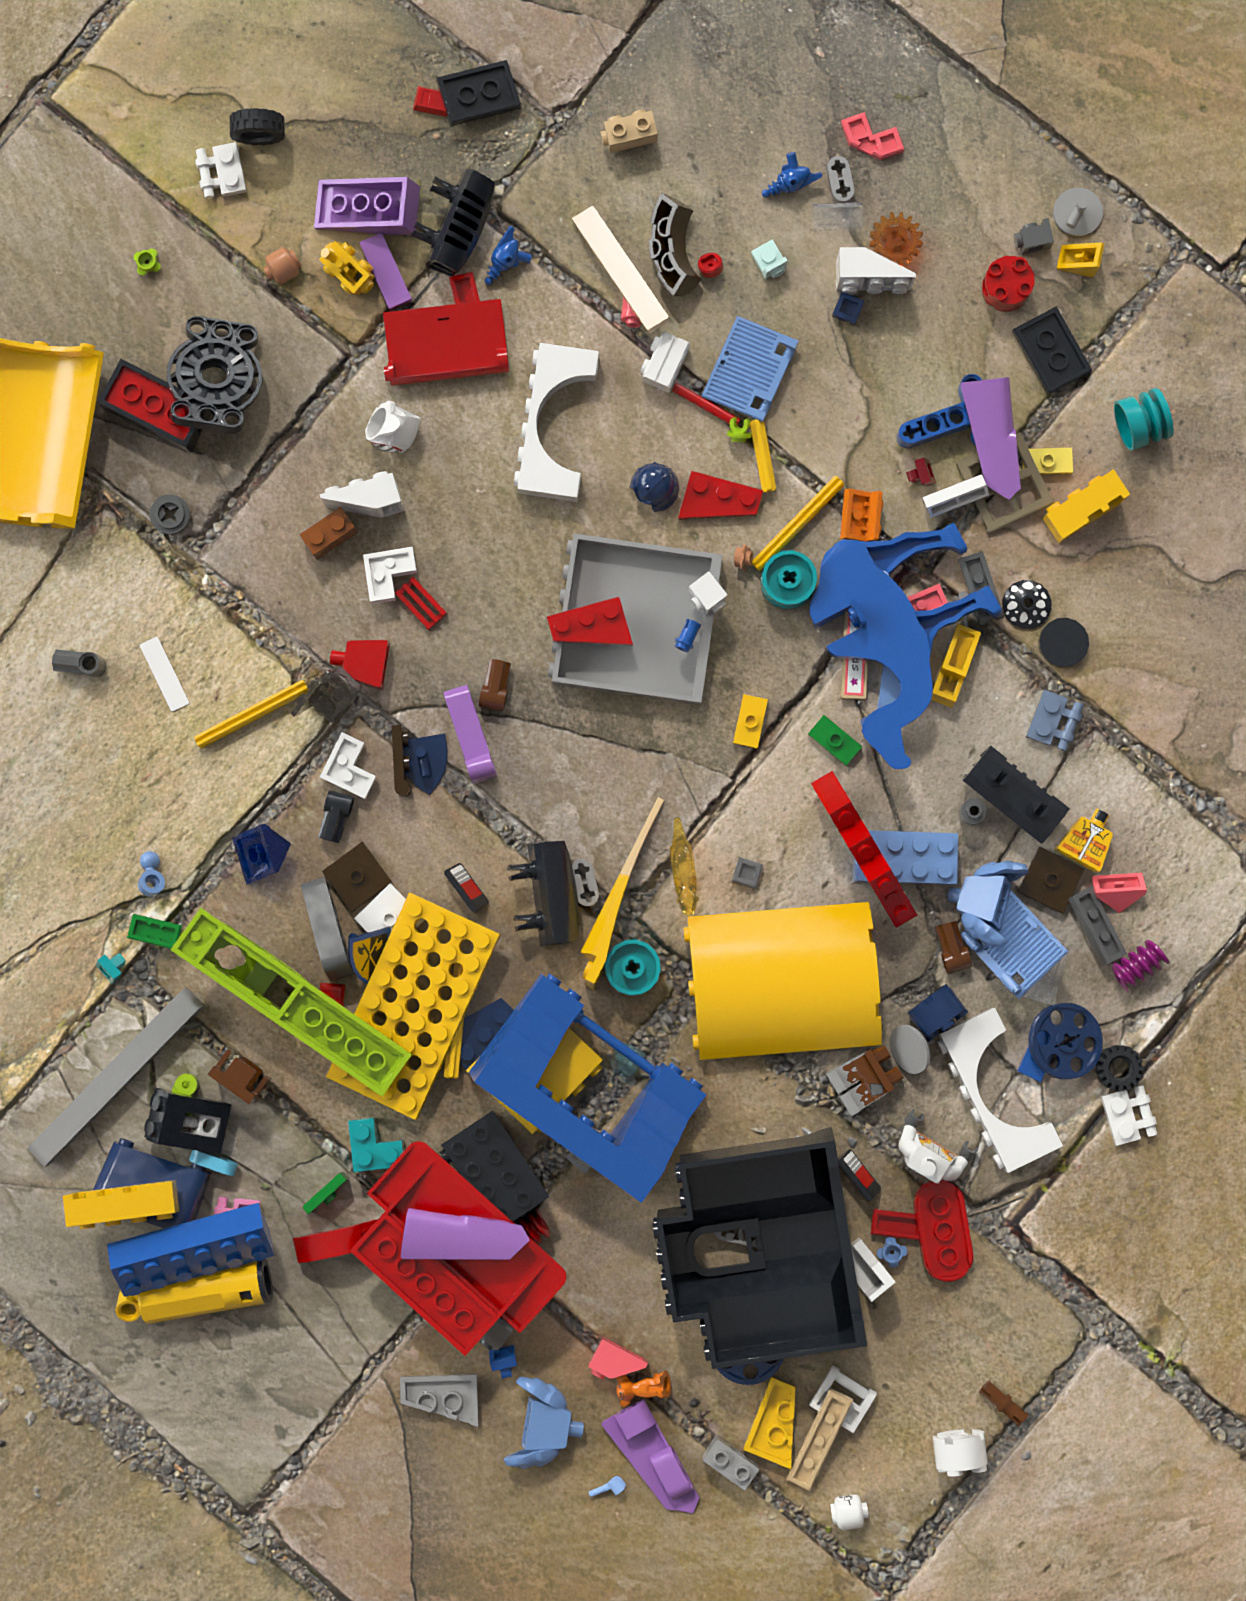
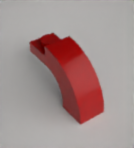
M378 1219L293 1238L297 1262L305 1263L350 1254L353 1246Z

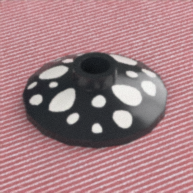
M1021 580L1013 583L1006 590L1002 599V610L1005 618L1012 625L1021 629H1033L1048 619L1051 612V598L1048 591L1040 583L1033 580ZM1030 599L1032 607H1026L1024 600Z

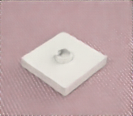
M390 883L354 919L367 932L389 926L392 931L406 899ZM420 919L417 922L416 929L425 921V919Z

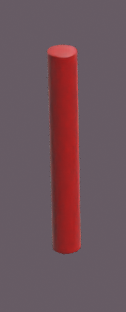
M677 382L672 389V392L730 424V420L733 417H736ZM737 417V422H736L737 426H738V424H739V422H740V420H741V419L738 418V417Z

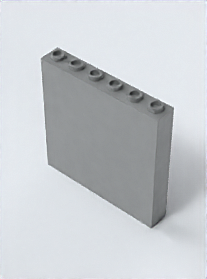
M574 534L573 540H568L566 555H570L569 565H564L563 579H566L567 582L566 589H561L559 604H563L562 612L619 597L633 646L553 642L552 653H556L555 663L550 662L548 677L552 678V684L701 706L714 612L710 611L706 614L703 609L699 611L691 601L693 596L689 592V586L708 571L719 583L723 555ZM686 619H691L701 624V628L692 644L694 648L686 653L675 647V638H679Z

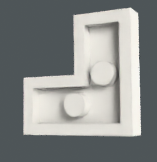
M413 547L363 555L371 605L396 601L392 577L417 573Z
M341 732L320 778L366 799L377 777L355 766L365 743Z

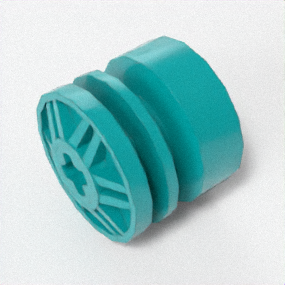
M1155 387L1150 389L1148 393L1141 392L1138 396V402L1133 396L1115 401V421L1119 434L1128 450L1133 451L1149 444V437L1153 442L1157 443L1162 438L1166 440L1173 436L1174 426L1171 411L1160 389Z

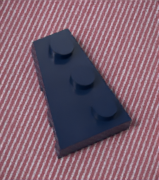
M502 998L464 1018L460 1064L466 1070L481 1056L514 1011Z

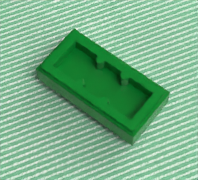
M825 715L820 718L807 734L845 766L862 748L857 741Z
M133 914L127 938L171 949L181 936L183 925Z
M344 1172L338 1173L303 1205L305 1212L310 1214L323 1202L328 1205L337 1196L335 1191L349 1179Z

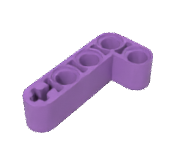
M466 684L443 692L472 783L476 784L497 777L468 685Z

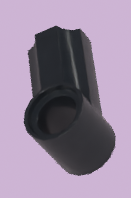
M329 790L323 811L325 814L318 838L340 843L346 818H349L352 811L354 796Z

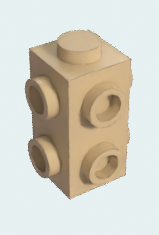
M637 110L626 117L620 115L610 117L608 121L604 122V131H600L603 146L608 145L610 153L658 142V133L652 110L647 112L646 110Z

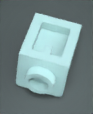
M773 239L751 251V255L765 279L770 276L776 278L786 271L785 268H787L788 260L781 255Z

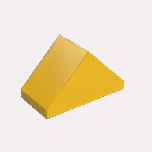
M1101 242L1061 245L1056 269L1093 278L1100 267L1105 244Z

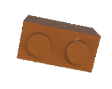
M339 507L299 535L316 560H318L358 533L342 507Z

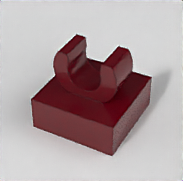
M923 457L915 460L917 469L906 472L909 482L921 481V484L925 486L936 484L929 459Z

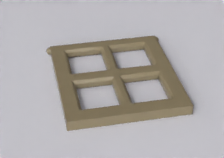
M1021 432L1016 434L1017 450L1026 468L1019 471L1020 482L1031 477L1040 499L1020 508L1015 495H1013L1009 500L1014 511L994 520L985 498L997 492L987 487L989 496L976 500L975 504L987 527L986 533L988 534L1055 503V499L1051 498ZM978 452L957 462L965 481L974 478L970 468L980 463Z

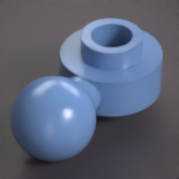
M147 851L140 857V865L145 872L138 880V888L145 896L154 897L163 890L165 879L160 872L156 871L160 865L158 854L153 851ZM146 883H152L154 888H149Z

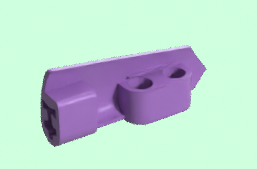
M1009 377L962 382L961 389L987 487L1010 499L1021 489Z
M408 1208L401 1258L511 1259L530 1239L522 1225L476 1216H455Z

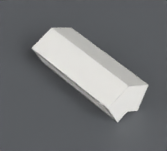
M981 474L923 497L930 518L989 496V492Z

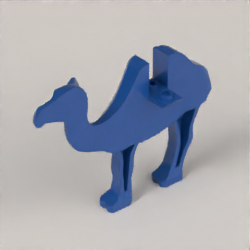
M954 523L937 531L905 532L889 541L841 540L837 542L824 555L820 567L819 585L810 602V616L815 629L840 617L847 611L854 628L860 627V629L827 645V651L831 656L838 659L877 662L889 669L900 681L902 691L894 702L873 711L867 717L861 719L862 733L865 739L893 769H905L911 765V759L905 755L901 728L921 716L931 702L933 687L929 660L933 639L938 631L956 624L966 615L977 611L988 613L994 618L1002 614V609L989 586L938 608L915 611L903 590L889 577L897 567L916 554L939 549L951 550L959 555L966 553L968 548Z

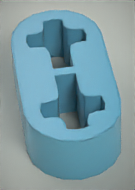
M192 1150L189 1161L229 1176H234L238 1163L209 1152Z

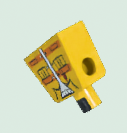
M1096 809L1090 820L1082 816L1079 817L1054 850L1095 873L1100 872L1113 836L1112 832L1103 828L1110 815Z

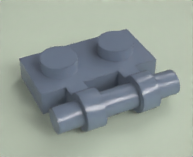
M1043 690L1026 738L1047 746L1051 745L1053 737L1060 740L1057 749L1066 752L1069 744L1073 743L1075 737L1073 733L1077 722H1081L1083 716L1081 712L1084 705L1074 702L1072 710L1066 709L1065 705L1068 698ZM1061 716L1068 719L1064 731L1057 729Z

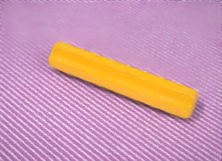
M757 419L750 422V429L761 489L764 493H769L776 490V482L765 422Z

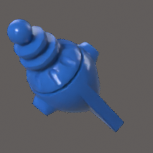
M796 152L787 153L788 164L782 166L777 182L772 181V185H768L769 189L762 191V196L767 198L770 194L775 196V193L779 195L780 191L785 193L798 191L820 179L822 173H812L808 167L799 166Z
M509 226L492 253L491 262L493 265L492 267L489 266L490 272L487 271L489 277L485 278V284L491 285L493 279L497 280V276L502 275L501 271H508L512 267H517L519 261L528 264L531 261V254L518 250V241L513 238L515 230L513 226Z

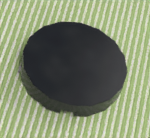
M1057 618L1049 622L1041 631L1038 639L1039 651L1052 666L1059 668L1072 667L1079 663L1087 654L1089 637L1085 628L1076 620Z

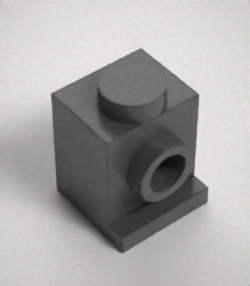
M1049 218L1043 219L1041 225H1037V223L1026 224L1022 227L1023 229H1020L1019 233H1014V243L1016 248H1020L1021 255L1050 249L1054 243Z

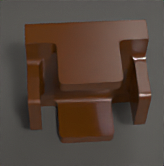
M227 1049L219 1062L212 1067L207 1075L246 1103H256L272 1078L268 1075L264 1076L256 1089H254L253 1085L263 1070L246 1057L241 1059L235 1058L226 1069L225 1065L235 1053L232 1049Z

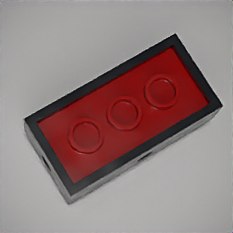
M120 359L97 402L104 410L190 454L203 429L175 424L171 420L170 409L172 403L176 400L170 393L167 382L123 359ZM173 385L174 389H175L176 392L178 393V392H179L178 388ZM179 408L175 411V414L179 417H185L189 412L184 408ZM202 413L200 417L204 421H208L211 413Z

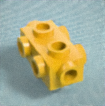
M334 241L326 245L322 249L321 258L319 259L324 264L323 270L333 278L336 276L342 282L340 286L348 294L360 295L361 293H368L373 288L374 283L372 280L376 277L371 272L374 269L371 264L365 259L359 261L354 256L356 250L347 242L342 244L341 242ZM361 273L362 277L357 281L356 275Z

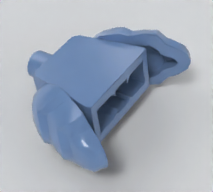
M1009 860L1000 863L990 862L978 868L973 876H967L964 879L962 889L954 887L949 889L948 901L958 903L957 911L962 915V924L974 939H980L987 945L1003 947L1009 943L995 929L1000 930L1012 888L1010 882L1016 881L1028 873L1026 864Z
M519 1377L516 1383L535 1397L529 1396L521 1443L524 1449L506 1456L503 1460L505 1465L510 1467H519L521 1469L533 1466L541 1467L554 1460L559 1454L560 1449L566 1448L568 1436L581 1438L584 1425L583 1422L570 1421L571 1411L567 1408V1401L564 1395L556 1386L546 1384L539 1378Z

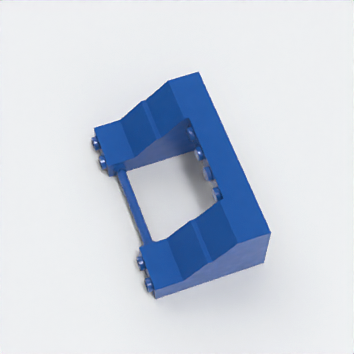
M550 973L547 977L540 974L468 1073L480 1087L642 1203L663 1174L689 1118L705 1098L706 1094L701 1091L703 1085L692 1077L689 1081L681 1076L683 1071L673 1063L667 1066L662 1062L660 1066H654L584 1015L582 1008L585 1005L580 1002L582 997L570 988L567 992L560 988L561 981ZM572 1022L581 1024L649 1074L650 1080L611 1134L604 1129L601 1133L593 1128L595 1123L583 1114L580 1118L572 1113L574 1108L563 1099L558 1103L551 1097L553 1092L542 1084L536 1087Z

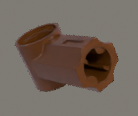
M490 659L485 685H482L479 707L504 711L511 663Z
M952 921L936 926L935 930L942 949L941 957L947 974L971 968L972 960L967 947L963 944L957 922Z

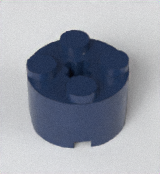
M945 984L908 1011L907 1014L927 1042L940 1034L939 1028L942 1032L955 1023L952 1018H955L957 1021L969 1011L954 991Z

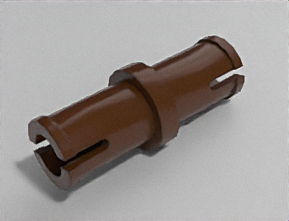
M990 1380L979 1390L980 1394L996 1406V1411L999 1413L1002 1411L1018 1427L1028 1417L1029 1414L1014 1403L1009 1394L1005 1395Z

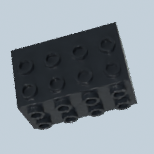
M494 1111L483 1116L440 1145L443 1149L439 1152L442 1158L448 1164L452 1163L459 1174L512 1222L549 1198Z

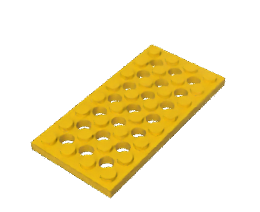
M409 892L354 1014L412 1054L411 1057L413 1055L418 1056L421 1059V1066L417 1070L411 1069L408 1059L383 1096L377 1094L333 1062L326 1077L414 1120H418L501 934ZM420 919H425L429 924L428 930L425 933H419L416 929V924ZM443 929H447L451 933V939L446 944L441 943L438 938L440 931ZM465 940L472 941L474 949L470 954H464L461 950V944ZM410 942H415L418 946V952L411 957L406 953V946ZM433 952L438 953L441 958L440 964L436 967H432L428 962V957ZM454 963H460L463 967L462 975L457 978L451 974V966ZM399 965H404L408 970L407 976L402 980L398 979L395 974V970ZM423 975L430 979V986L426 990H422L418 986V979ZM444 986H449L453 991V995L448 1001L443 1000L440 996V991ZM389 988H393L397 992V998L392 1003L388 1002L385 998V992ZM412 998L417 999L420 1004V1008L416 1013H411L407 1008L408 1001ZM434 1009H438L442 1013V1020L438 1024H434L430 1020V1013ZM378 1011H383L387 1016L386 1023L382 1026L376 1024L374 1020L375 1014ZM402 1021L406 1022L409 1026V1032L406 1036H401L397 1032V1026ZM424 1032L429 1033L432 1037V1042L428 1047L422 1046L419 1042V1037ZM403 1078L409 1080L411 1088L407 1093H402L398 1088L399 1081Z

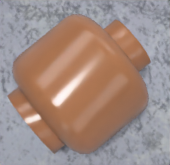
M282 247L265 257L267 266L263 267V270L269 281L274 279L278 284L282 285L299 275L301 264L293 250L288 251L287 248Z

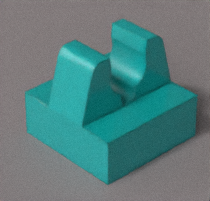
M120 953L112 959H109L104 954L97 960L96 967L113 985L121 978L119 969L125 965L126 960Z

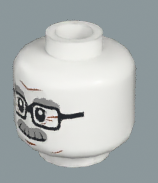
M858 1495L839 1496L835 1498L834 1504H830L833 1525L837 1524L840 1530L861 1528L864 1525V1518H869L867 1502L861 1503Z

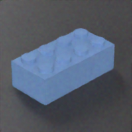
M868 830L899 884H957L958 833ZM854 858L853 882L869 883Z

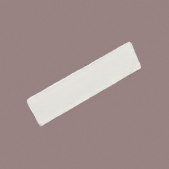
M158 637L140 644V648L170 710L175 711L189 704Z

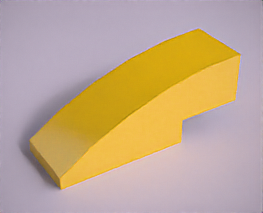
M957 624L933 686L932 701L950 708L954 706L981 632Z

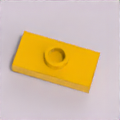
M743 694L733 744L758 748L768 699Z

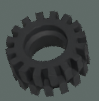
M1113 1045L1105 1048L1104 1052L1101 1053L1096 1064L1097 1069L1095 1073L1098 1074V1080L1106 1088L1115 1091L1130 1090L1133 1086H1137L1139 1079L1143 1077L1141 1075L1142 1071H1144V1066H1142L1143 1060L1139 1058V1053L1132 1050L1131 1047ZM1117 1058L1124 1059L1129 1065L1127 1075L1122 1078L1114 1077L1110 1071L1112 1061Z

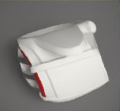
M387 401L378 408L376 407L365 430L366 438L374 447L381 451L403 453L414 442L421 418L395 406L394 402Z

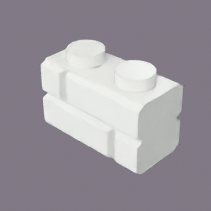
M663 332L660 338L656 336L650 349L654 351L650 360L645 359L640 371L643 373V381L670 393L688 354L690 343L667 332Z

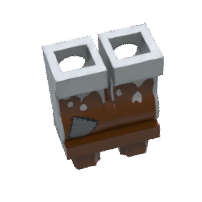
M885 1046L875 1048L872 1051L868 1049L825 1073L838 1094L859 1081V1084L839 1095L851 1116L894 1090L893 1086L904 1078L897 1066L886 1072L880 1066L881 1063L891 1058Z

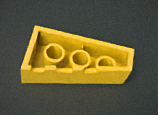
M176 1180L63 1195L66 1227L79 1226L80 1229L95 1228V1223L105 1222V1226L119 1225L121 1220L131 1219V1223L147 1221V1216L157 1215V1220L173 1218L172 1213L179 1211Z

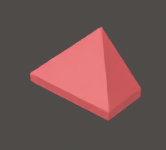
M1142 873L1092 876L1091 879L1096 897L1118 913H1121L1147 892Z

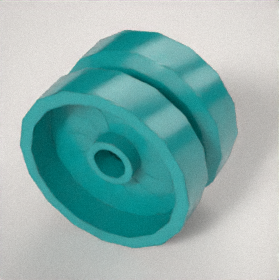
M794 550L781 551L773 555L765 564L761 577V591L766 600L774 607L783 610L797 609L806 604L814 592L817 583L816 568L812 561L803 553ZM787 577L791 578L793 584L790 581L785 583L784 579Z
M636 939L625 940L615 945L609 952L605 963L606 976L610 984L620 993L641 995L650 990L658 981L661 971L660 959L656 951L646 942ZM630 963L637 964L638 969L636 972L632 973L628 970Z

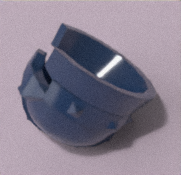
M654 461L636 470L631 478L629 488H633L640 502L652 505L653 511L659 512L673 505L678 497L679 482L671 468Z

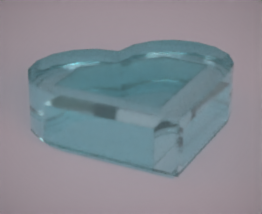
M624 1043L643 1058L646 1055L632 1045ZM615 1050V1056L619 1060V1071L626 1076L632 1075L638 1066Z

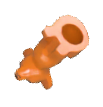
M667 1370L654 1374L652 1378H645L636 1383L630 1381L627 1375L616 1377L619 1382L616 1392L619 1399H621L620 1405L622 1407L628 1406L635 1396L666 1398L671 1394V1379Z

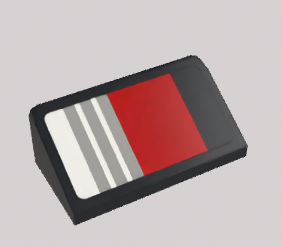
M457 863L444 871V875L473 913L478 912L489 903L487 897L461 863Z
M851 1149L838 1157L841 1169L867 1201H871L881 1190L880 1185Z

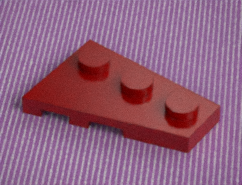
M691 471L678 520L725 516H756L763 490Z

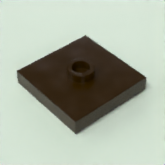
M363 841L322 871L351 912L392 883V880Z
M1039 846L1028 867V873L1024 876L1017 892L1063 914L1069 903L1068 898L1072 897L1085 868Z

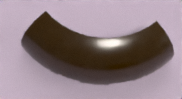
M661 193L650 221L653 224L652 236L649 239L650 257L654 260L658 271L656 274L664 287L673 296H684L690 293L702 280L691 267L685 246L686 230L694 210L675 198Z

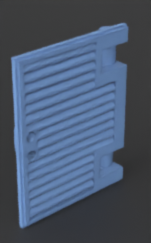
M737 316L701 397L763 422L799 341ZM779 343L786 346L782 356L775 353ZM755 397L762 399L758 410L751 407Z
M1010 891L1000 930L995 929L1009 943L1004 947L987 945L982 941L978 942L966 930L961 933V938L1018 999L1029 991L1069 952L1012 891ZM1017 973L1025 980L1020 986L1012 979Z

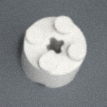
M964 1429L940 1432L937 1436H933L935 1463L938 1472H947L948 1476H961L965 1470H971L975 1473L987 1471L986 1465L988 1462L984 1431L972 1429V1434L964 1432Z

